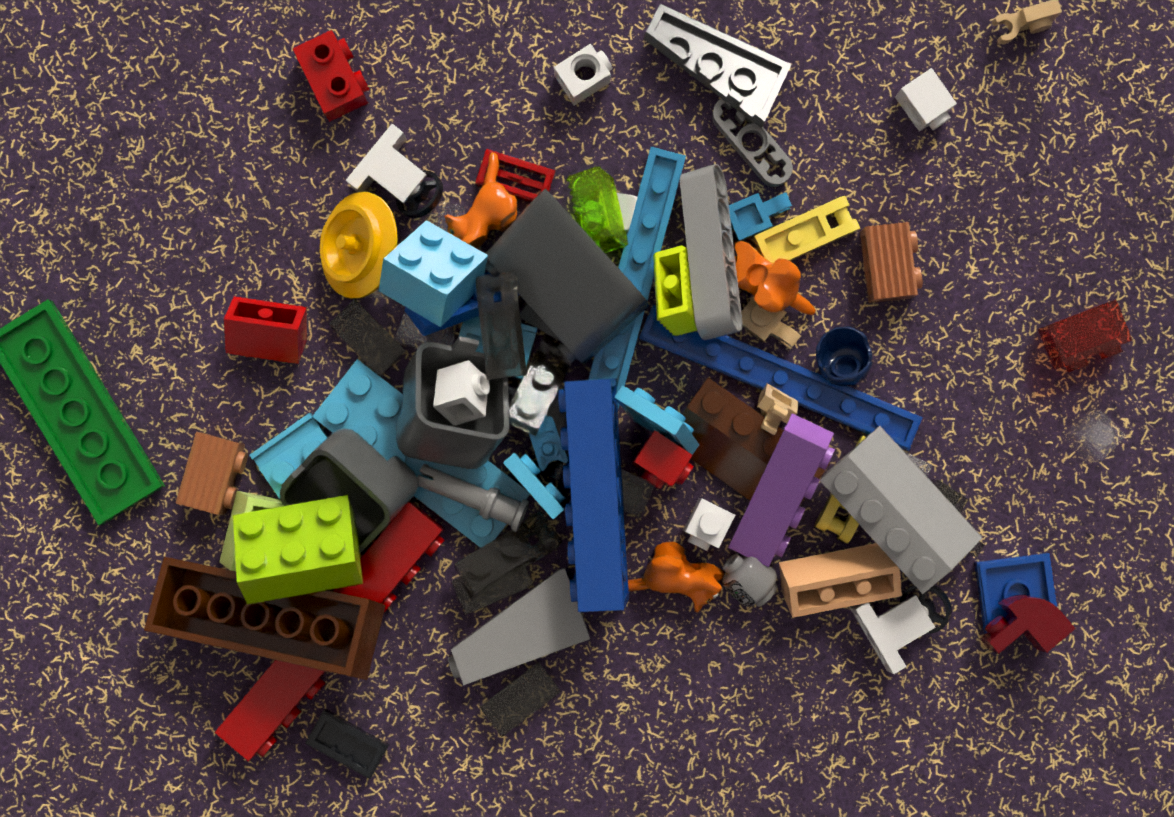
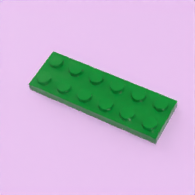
M47 299L0 328V364L98 525H104L165 487L53 301Z

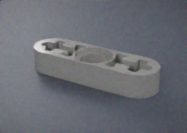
M721 98L715 104L712 112V120L716 128L765 185L779 187L785 184L793 171L790 158L764 127L761 129L738 110L735 114V120L740 126L744 120L749 125L744 126L737 136H734L732 132L736 130L737 126L730 119L726 121L721 120L723 114L722 107L728 110L733 107ZM756 133L762 140V147L755 152L746 150L742 145V137L745 134ZM768 147L773 151L767 156L774 165L780 162L784 166L781 170L783 175L781 178L776 174L772 177L767 174L770 166L764 158L760 164L755 161V159L760 158L765 153Z

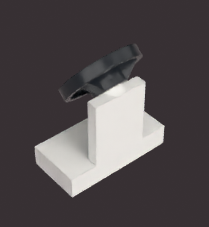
M391 124L346 181L356 192H365L375 180L396 197L397 207L405 216L420 218L430 213L440 202L443 194V183L435 173L420 170L398 152L407 139L404 132L394 124ZM426 177L435 179L431 181H423ZM436 188L431 201L425 207L417 210L419 203L427 198L429 191ZM407 199H409L410 211H406L403 206Z
M914 584L902 594L900 603L878 617L869 603L849 607L888 672L895 674L907 667L897 650L924 634L940 631L949 622L952 614L951 603L947 595L939 587L934 585L929 590L937 594L943 601L946 609L945 618L936 612L935 604L928 599V591L924 594L920 592L919 599L914 595L906 600L910 591L918 589ZM932 621L940 623L941 625L935 627Z

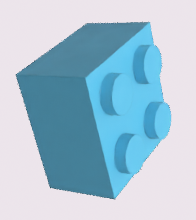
M426 220L383 258L379 292L441 327L482 286L488 255Z

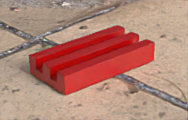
M486 149L475 182L476 185L483 186L489 156L494 152L498 155L500 163L544 176L545 180L543 183L502 169L498 170L497 177L541 190V192L544 189L550 192L556 173L555 170ZM500 183L509 194L516 198L532 202L538 196L537 194Z

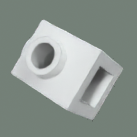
M469 360L437 370L433 407L453 426L485 417L487 395L490 391L488 378Z
M698 498L683 531L690 534L688 542L708 551L710 545L719 548L735 515L702 498Z

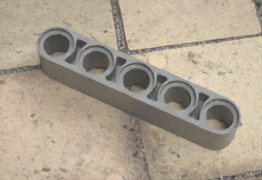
M713 164L683 173L680 176L694 319L697 331L703 340L740 332L743 326L726 180L720 166Z

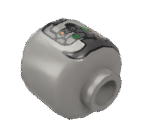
M736 553L723 566L725 571L722 580L724 589L746 607L753 605L760 607L764 605L777 590L778 586L775 583L777 579L776 571L771 566L763 565L755 557L740 556Z

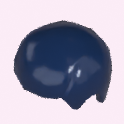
M850 326L835 327L822 335L816 346L817 365L822 376L829 380L831 384L838 386L854 385L867 377L873 365V354L867 336Z

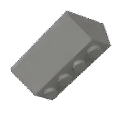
M878 426L820 479L821 483L922 594L952 571L982 539V536L881 426Z

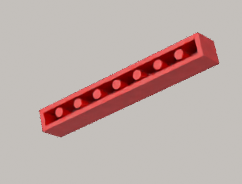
M409 501L360 558L363 584L336 588L333 592L366 598L386 605L385 613L397 599L393 592L399 584L403 582L407 586L419 573L421 568L416 564L425 553L432 557L445 540L440 535L445 529L415 503ZM275 660L214 733L248 762L257 754L263 758L277 742V739L273 737L274 733L281 725L287 729L302 712L297 708L300 702L306 696L312 700L325 685L321 677L326 671Z

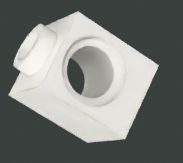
M589 44L554 66V76L575 106L610 83L611 74L609 71L612 70V65L602 50L596 52L593 46ZM586 66L592 68L595 75L589 80H581L576 76L575 72L580 67Z
M932 68L901 88L895 96L919 132L928 126L935 130L951 118L948 112L957 104Z

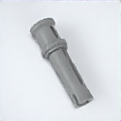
M423 464L420 472L422 475L433 480L418 475V487L480 511L479 515L483 519L494 518L510 525L512 531L517 532L520 528L529 505L528 500L523 499L520 502L501 494L500 489L496 487L485 490L432 468L427 464Z

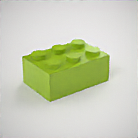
M348 495L233 515L236 578L247 605L363 584L356 517Z

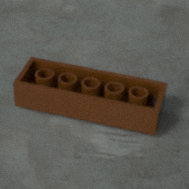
M164 557L144 631L368 680L386 605L370 599L327 590L247 605L237 584L236 571Z

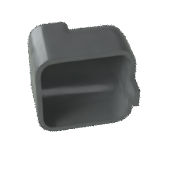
M459 336L452 346L426 342L417 348L405 368L403 378V410L396 424L397 446L405 456L466 469H477L487 462L508 434L509 394L507 368L497 357L476 352L479 340ZM469 360L489 380L490 391L487 395L486 416L453 426L433 407L437 370Z
M343 428L336 430L324 440L281 485L280 499L284 506L348 495L356 517L359 552L361 553L414 497L419 485L414 471L398 456H392L387 461L361 435L354 430Z

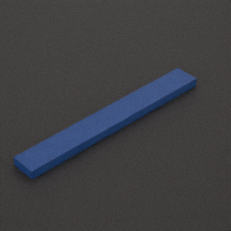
M652 305L639 336V340L761 391L766 383L796 399L799 407L866 435H869L878 426H881L897 445L905 451H909L923 418L849 386L831 384L829 380H826L818 373L727 335L709 340H703L698 331L674 336L669 330H666V327H663V324H660V321H657L655 305Z

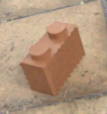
M909 222L867 226L860 231L868 302L876 303L911 299L917 296V289L922 288L923 279L920 267H914L913 253L918 251V239L916 232L910 231Z
M196 432L176 504L216 515H225L227 509H232L236 492L238 491L237 488L233 487L237 473H243L248 459V453L243 452L245 444Z

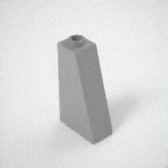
M566 568L558 569L451 649L453 656L448 657L449 666L454 678L461 677L463 685L590 640V634L582 612H578V602H571L570 579Z

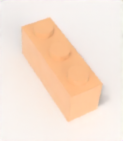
M877 543L779 562L782 593L792 618L902 596L900 569Z

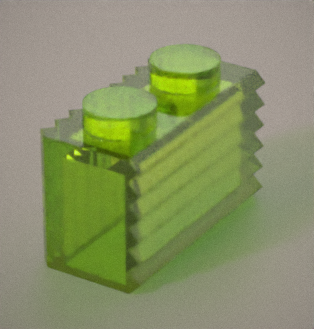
M600 166L568 176L566 181L570 183L568 188L571 189L570 195L573 197L571 202L574 203V206L572 208L576 210L574 215L578 217L576 222L604 253L627 246L628 240L624 230L614 178L601 169Z

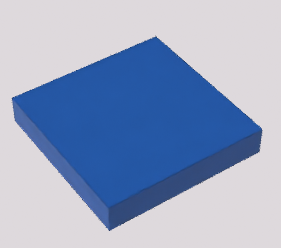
M1049 553L974 562L984 634L987 633L985 627L993 619L1001 615L1004 618L1007 616V613L998 603L1008 597L1015 595L1032 596L1049 601L1057 607Z

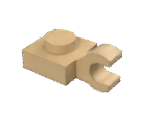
M1050 0L1023 8L1017 13L998 15L992 21V25L1004 24L1009 29V34L1001 35L997 39L998 44L1011 42L1020 31L1029 29L1030 33L1034 34L1052 27L1051 22L1062 13L1059 1Z
M754 296L741 311L742 327L763 343L771 335L791 350L801 337L797 331L781 322L787 313L786 311L768 312L758 306Z
M766 383L759 395L757 405L765 416L761 428L775 435L781 421L787 424L791 414H797L798 401Z

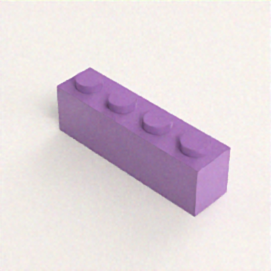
M793 413L791 414L728 548L746 557H755L767 567L770 566L774 555L783 556L791 539L785 533L789 526L797 528L805 511V508L799 505L803 497L809 500L812 498L820 481L814 475L818 467L823 470L827 468L835 449L829 447L833 432Z

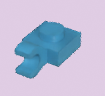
M756 193L729 205L731 227L738 242L772 228L773 225L769 217L791 209L792 204L787 193L780 194L765 202H762L759 193Z

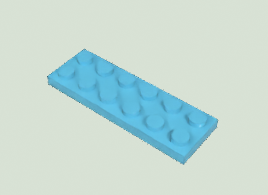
M358 359L312 416L332 433L343 428L354 430L387 461L392 456H398L414 471L416 476L420 475L433 480L422 475L420 472L423 464H427L432 468L485 490L496 487L500 489L501 494L520 502L523 499L526 500L530 495L525 488L489 460L477 469H466L405 456L398 449L396 442V424L403 410V394ZM418 487L414 495L485 552L507 525L494 518L483 519L479 515V510L422 487Z

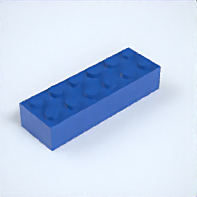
M616 378L564 382L565 389H560L558 392L559 410L560 412H566L567 426L561 428L562 450H568L569 463L563 466L564 488H571V500L565 506L566 525L573 526L574 536L572 541H568L569 564H575L576 569L574 579L570 580L571 602H578V612L624 610L629 600L618 402L614 398L617 394Z

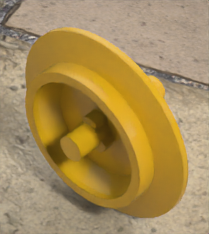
M369 192L353 193L337 204L323 227L320 238V258L323 272L330 286L344 297L358 299L375 292L380 284L383 258L397 247L396 222L391 209L382 198Z

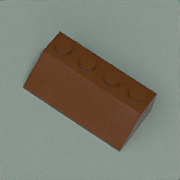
M707 378L681 413L686 418L684 422L694 429L692 435L699 443L691 460L750 501L784 430L778 427L776 434L772 435L762 429L761 424L765 418L716 382ZM818 467L814 477L820 479L825 470Z

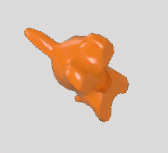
M494 152L489 156L484 184L469 211L458 217L449 214L445 215L448 233L476 249L486 241L490 230L495 229L503 232L510 227L517 217L516 197L509 194L503 185L496 182L500 165L498 155Z
M739 241L735 244L738 287L751 293L760 308L768 312H781L788 306H791L801 313L807 315L815 314L814 306L798 293L801 273L794 263L778 258L773 263L760 255L749 243Z
M663 542L655 547L654 556L648 563L643 577L628 580L629 592L651 589L660 593L684 594L691 598L694 603V611L698 613L704 605L718 597L722 586L717 581L723 578L724 572L710 563H690L686 559L684 547L676 542Z

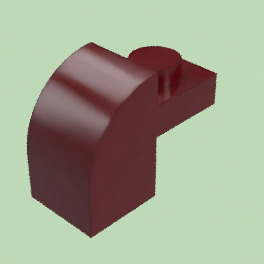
M1015 595L998 603L1007 613V616L1004 618L1001 615L993 619L985 627L987 633L980 640L990 651L999 654L1020 635L1024 634L1037 650L1048 653L1076 628L1051 602L1027 595Z

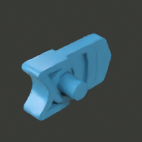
M537 416L527 425V429L540 470L545 471L552 461L559 460L563 463H568V457L565 450H562L561 439L553 418L550 416Z

